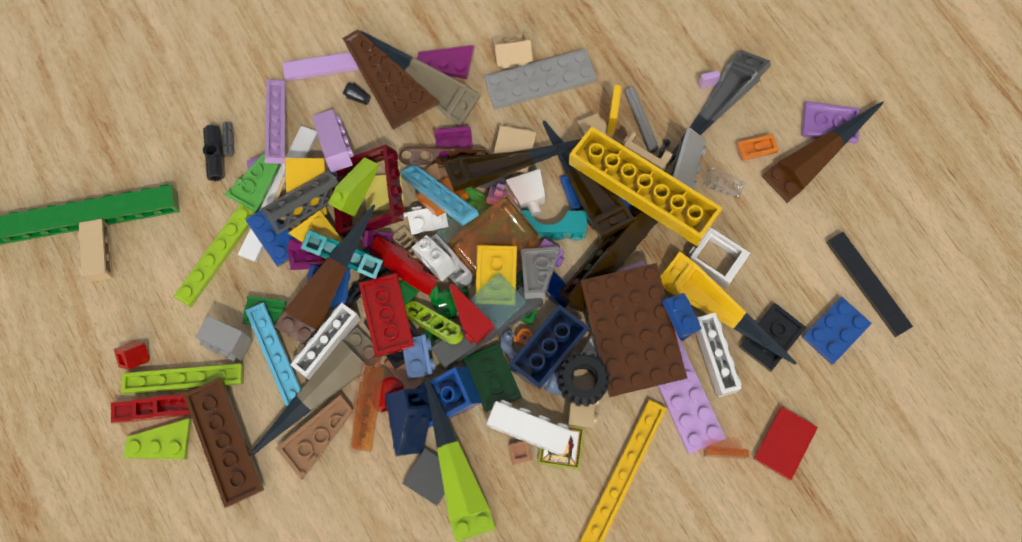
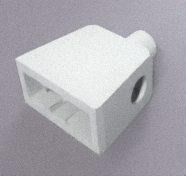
M540 169L506 180V188L519 210L529 209L533 217L542 213L539 205L545 203V192Z

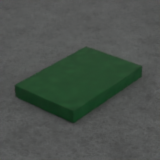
M499 343L470 354L463 359L483 402L481 404L485 413L493 409L495 401L500 403L503 400L510 403L522 398Z

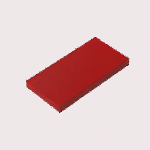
M397 273L360 282L359 287L375 357L414 348L415 345Z

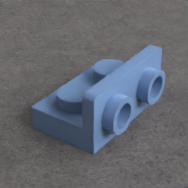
M425 334L413 337L415 347L403 350L408 379L428 376L432 374V370H435L434 360L429 358L428 353L431 350L430 338L426 339Z

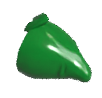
M437 287L432 289L429 298H431L435 312L449 320L455 317L458 312L451 290L444 289L439 291ZM459 289L466 297L469 295V290Z

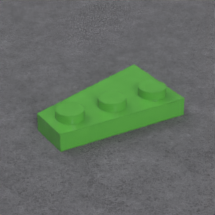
M263 154L248 169V172L242 178H239L235 182L236 184L224 195L254 212H259L282 164L265 163V154Z

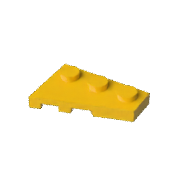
M320 210L288 233L302 242V244L309 229L337 241H343Z

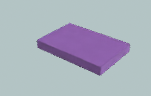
M805 101L801 136L818 139L859 115L860 108ZM859 130L847 143L856 144L858 142Z

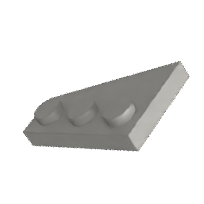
M560 246L521 249L525 299L545 298L560 252Z

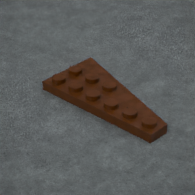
M359 30L342 38L393 130L440 104L439 100L433 97Z

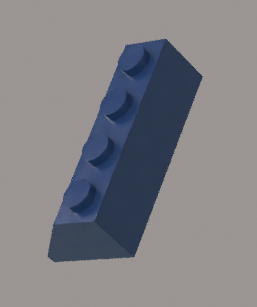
M558 304L509 363L510 370L526 383L541 389L588 332L590 327Z

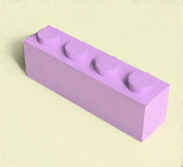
M332 109L312 116L331 173L352 166L351 157L354 156L339 115L335 116Z

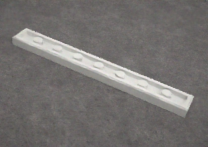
M301 126L285 158H308L318 137L317 131ZM282 164L261 208L273 202L282 176L285 177V164ZM251 228L238 256L257 263L264 247Z

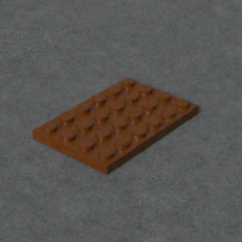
M657 263L580 280L598 356L603 360V365L606 364L608 366L607 372H610V385L607 390L609 397L687 379L675 329L662 304L666 299Z

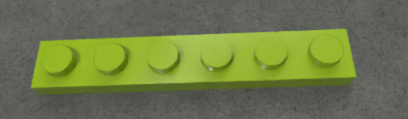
M242 204L238 206L173 297L192 308L249 228L245 219L256 212Z
M229 364L122 373L121 393L133 394L194 389L217 378H223L225 386L243 385V365Z

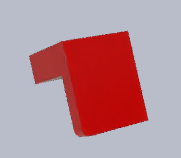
M132 341L114 349L117 364L120 368L130 370L150 361L146 344L143 342Z

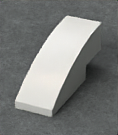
M437 234L433 235L430 239L451 257L456 267V270L447 278L458 289H463L474 280L471 272Z

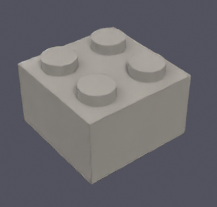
M209 316L206 317L195 336L201 341L200 345L206 347L211 352L223 355V357L233 362L235 359L243 361L253 342L242 331Z

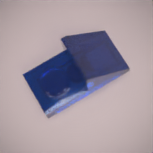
M554 271L545 297L556 305L559 304L565 308L568 304L558 293L566 283Z

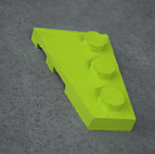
M188 418L126 437L124 458L187 460L192 419Z

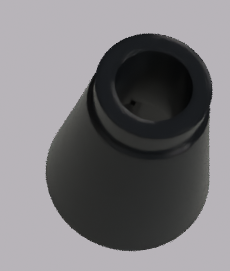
M349 82L343 91L346 99L367 105L371 99V96L356 83Z

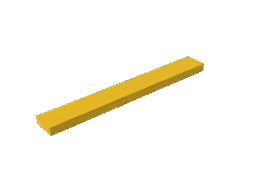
M650 399L647 401L579 542L604 541L667 410L666 407Z

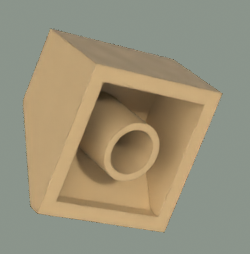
M526 32L492 37L497 66L508 68L512 64L527 65L533 61L531 40Z

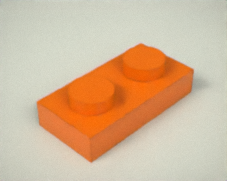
M773 134L741 141L736 145L742 161L776 154L779 151Z

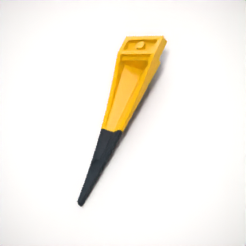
M681 251L677 254L661 275L663 287L675 296L685 293L692 306L707 314L716 313L717 318L722 323L790 363L797 365V362L698 263Z

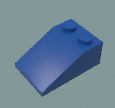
M454 367L430 381L447 419L460 415L483 403L468 367ZM426 384L417 389H427ZM432 416L430 418L428 428L433 426Z

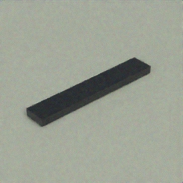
M842 232L828 240L826 244L896 338L912 328L911 322L846 234Z

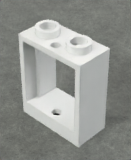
M711 228L699 246H693L688 256L698 263L718 284L727 288L750 255V252ZM709 240L737 258L725 276L697 258Z

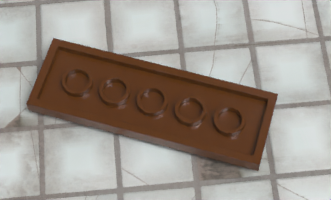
M217 378L183 394L224 508H228L264 491L223 378Z

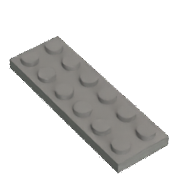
M586 49L489 74L484 76V81L493 108L496 110L592 84L597 81Z

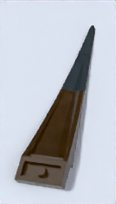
M543 120L544 128L552 145L564 143L549 124ZM572 150L558 155L590 225L601 240L634 223L635 219L626 205L613 192L569 165V154Z
M581 139L515 152L460 156L443 163L453 191L457 192L471 186L474 189L574 149Z

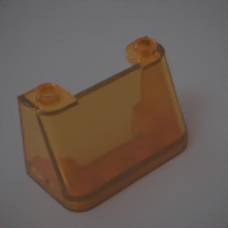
M506 196L448 242V246L476 278L477 245L517 246L518 252L523 247H535L542 237L517 204Z

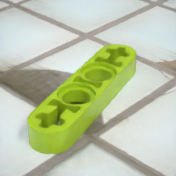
M411 301L405 305L408 319L449 344H457L463 339V332L456 323L419 302ZM425 316H431L429 320L422 321ZM444 323L442 328L435 329L438 324Z

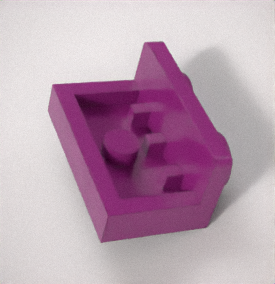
M289 240L287 253L290 270L309 269V266L312 265L321 267L326 261L321 256L301 249L302 242L299 240Z

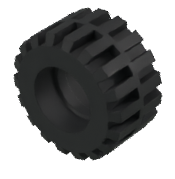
M582 352L580 355L576 353L573 357H568L562 364L557 378L558 390L562 392L561 396L564 399L567 398L570 404L575 403V406L578 407L581 405L587 407L590 404L597 403L605 395L610 385V372H607L608 366L606 364L603 365V360L600 357L599 359L595 358V354L592 353L587 355V352ZM579 369L589 371L595 379L594 387L590 390L578 389L572 382L573 372Z

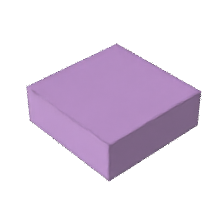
M719 71L702 74L698 82L699 88L717 85L720 79Z

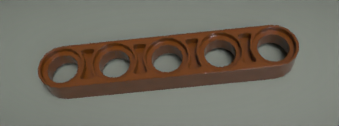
M404 146L400 149L398 157L400 162L406 165H433L434 163L444 165L443 162L457 158V154L462 151L466 152L468 156H474L478 152H484L487 155L489 152L484 147ZM409 151L412 154V158L406 160L402 157V153ZM423 151H428L431 157L428 160H424L420 154ZM445 151L449 154V158L442 160L439 158V153Z

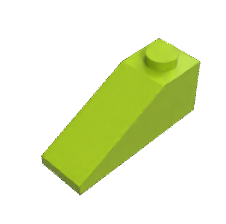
M364 157L336 186L328 204L355 216L380 165Z

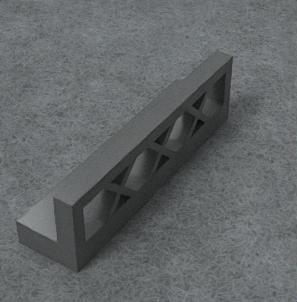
M326 171L266 205L261 210L278 235L328 206L331 196H326L328 190L333 187L336 188L339 183L336 177L329 171ZM320 198L318 204L310 206L312 199ZM302 207L301 214L293 215L296 208ZM281 217H286L284 224L277 226L275 221Z

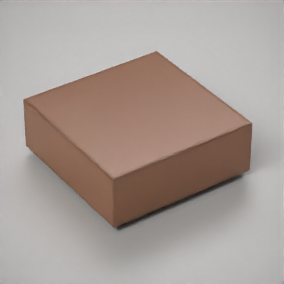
M519 441L508 444L512 465L532 460L527 442Z

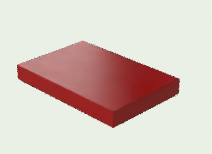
M780 407L753 460L787 480H792L818 427L786 408Z

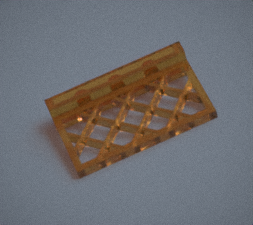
M363 366L349 447L351 449L350 453L371 452L384 368Z

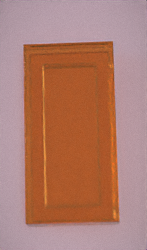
M708 446L704 449V457L746 459L749 458V450Z

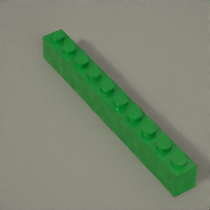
M164 184L152 189L143 188L140 191H125L122 194L105 195L102 198H87L80 202L70 201L58 206L48 205L46 208L41 209L31 208L24 212H10L8 215L0 216V245L75 232L79 230V223L102 219L107 224L113 225L179 213L178 192L172 185Z

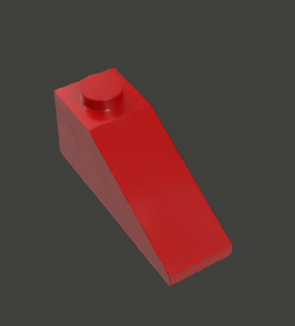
M452 283L449 287L465 333L463 336L469 343L472 344L474 342L478 346L495 330V326Z

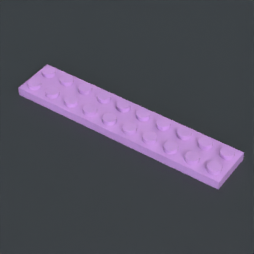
M642 260L621 268L616 272L644 266L645 262ZM676 333L687 379L657 387L687 454H691L726 438L682 342Z

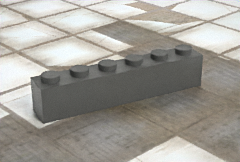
M524 283L516 287L515 306L489 305L483 310V314L494 324L495 330L478 346L474 342L472 344L469 343L463 336V339L457 344H449L439 338L433 343L434 346L431 348L444 369L448 370L543 305V299H525Z

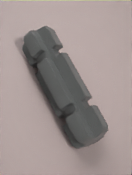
M224 122L222 124L223 155L225 157H232L234 154L233 124L231 122Z

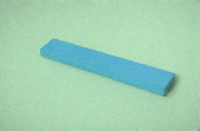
M411 165L400 172L402 179L461 225H465L479 216L475 208L419 166Z
M263 302L245 311L287 408L301 391V386L277 330L274 328L271 316Z

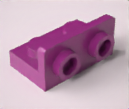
M458 126L457 128L450 129L444 127L434 130L436 146L473 147L471 127ZM442 151L439 153V158L449 157V154ZM462 151L457 156L467 155V153Z

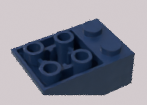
M403 389L386 394V408L388 410L395 456L422 453L431 418L427 389Z

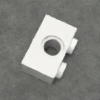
M427 235L412 247L418 260L441 281L456 270L451 257Z

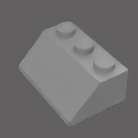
M687 127L680 139L670 175L694 190L697 183L694 178L696 174H699L702 165L699 163L700 157H704L707 146H704L706 139L693 129Z

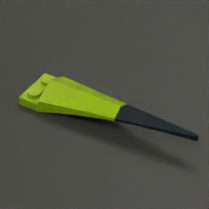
M426 377L425 381L449 521L455 540L459 542L494 530L496 527L490 508L428 377Z

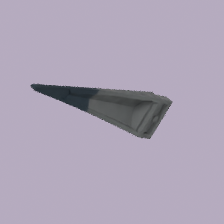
M740 50L727 65L715 89L690 128L699 135H702L760 81V77L771 66L770 60ZM679 144L672 152L673 155L670 163L675 159Z

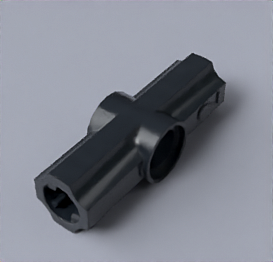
M206 125L203 128L204 146L202 150L205 155L206 174L209 181L217 182L224 179L223 160L225 156L222 151L221 130L219 126Z

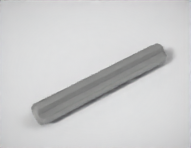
M634 87L627 88L625 94L648 151L658 150V144Z

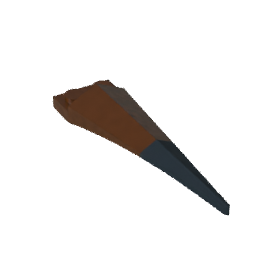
M884 101L780 160L762 175L763 179L786 203L790 202L805 189L883 105Z
M375 204L368 209L288 305L274 328L305 346L315 336L375 208Z

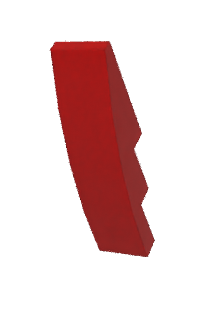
M378 235L375 236L370 252L375 257L383 259L382 264L393 273H397L399 278L429 296L439 278L424 271V265L409 258L410 253Z
M183 394L111 402V424L190 415Z

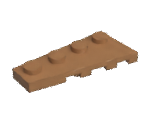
M341 395L276 448L301 480L304 479L353 413V409Z

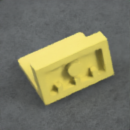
M400 173L399 179H400V186H401V188H402L401 173ZM386 175L374 176L365 195L366 211L373 204H375L373 212L390 210ZM402 193V204L404 206V197Z

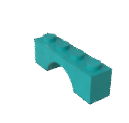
M511 210L510 238L515 240L533 238L540 241L544 240V238H552L554 241H561L563 239L581 241L586 238L587 217L584 211H567L565 217L560 222L545 225L536 221L531 215L530 210Z
M309 229L301 249L328 258L341 242ZM356 249L348 267L376 279L383 259Z

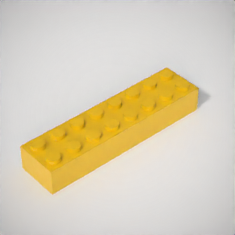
M592 126L569 154V165L697 247L718 219L723 209Z

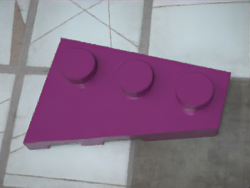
M474 45L418 52L417 60L450 77L468 79Z

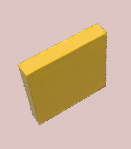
M614 85L606 133L608 135H613L615 131L621 85Z

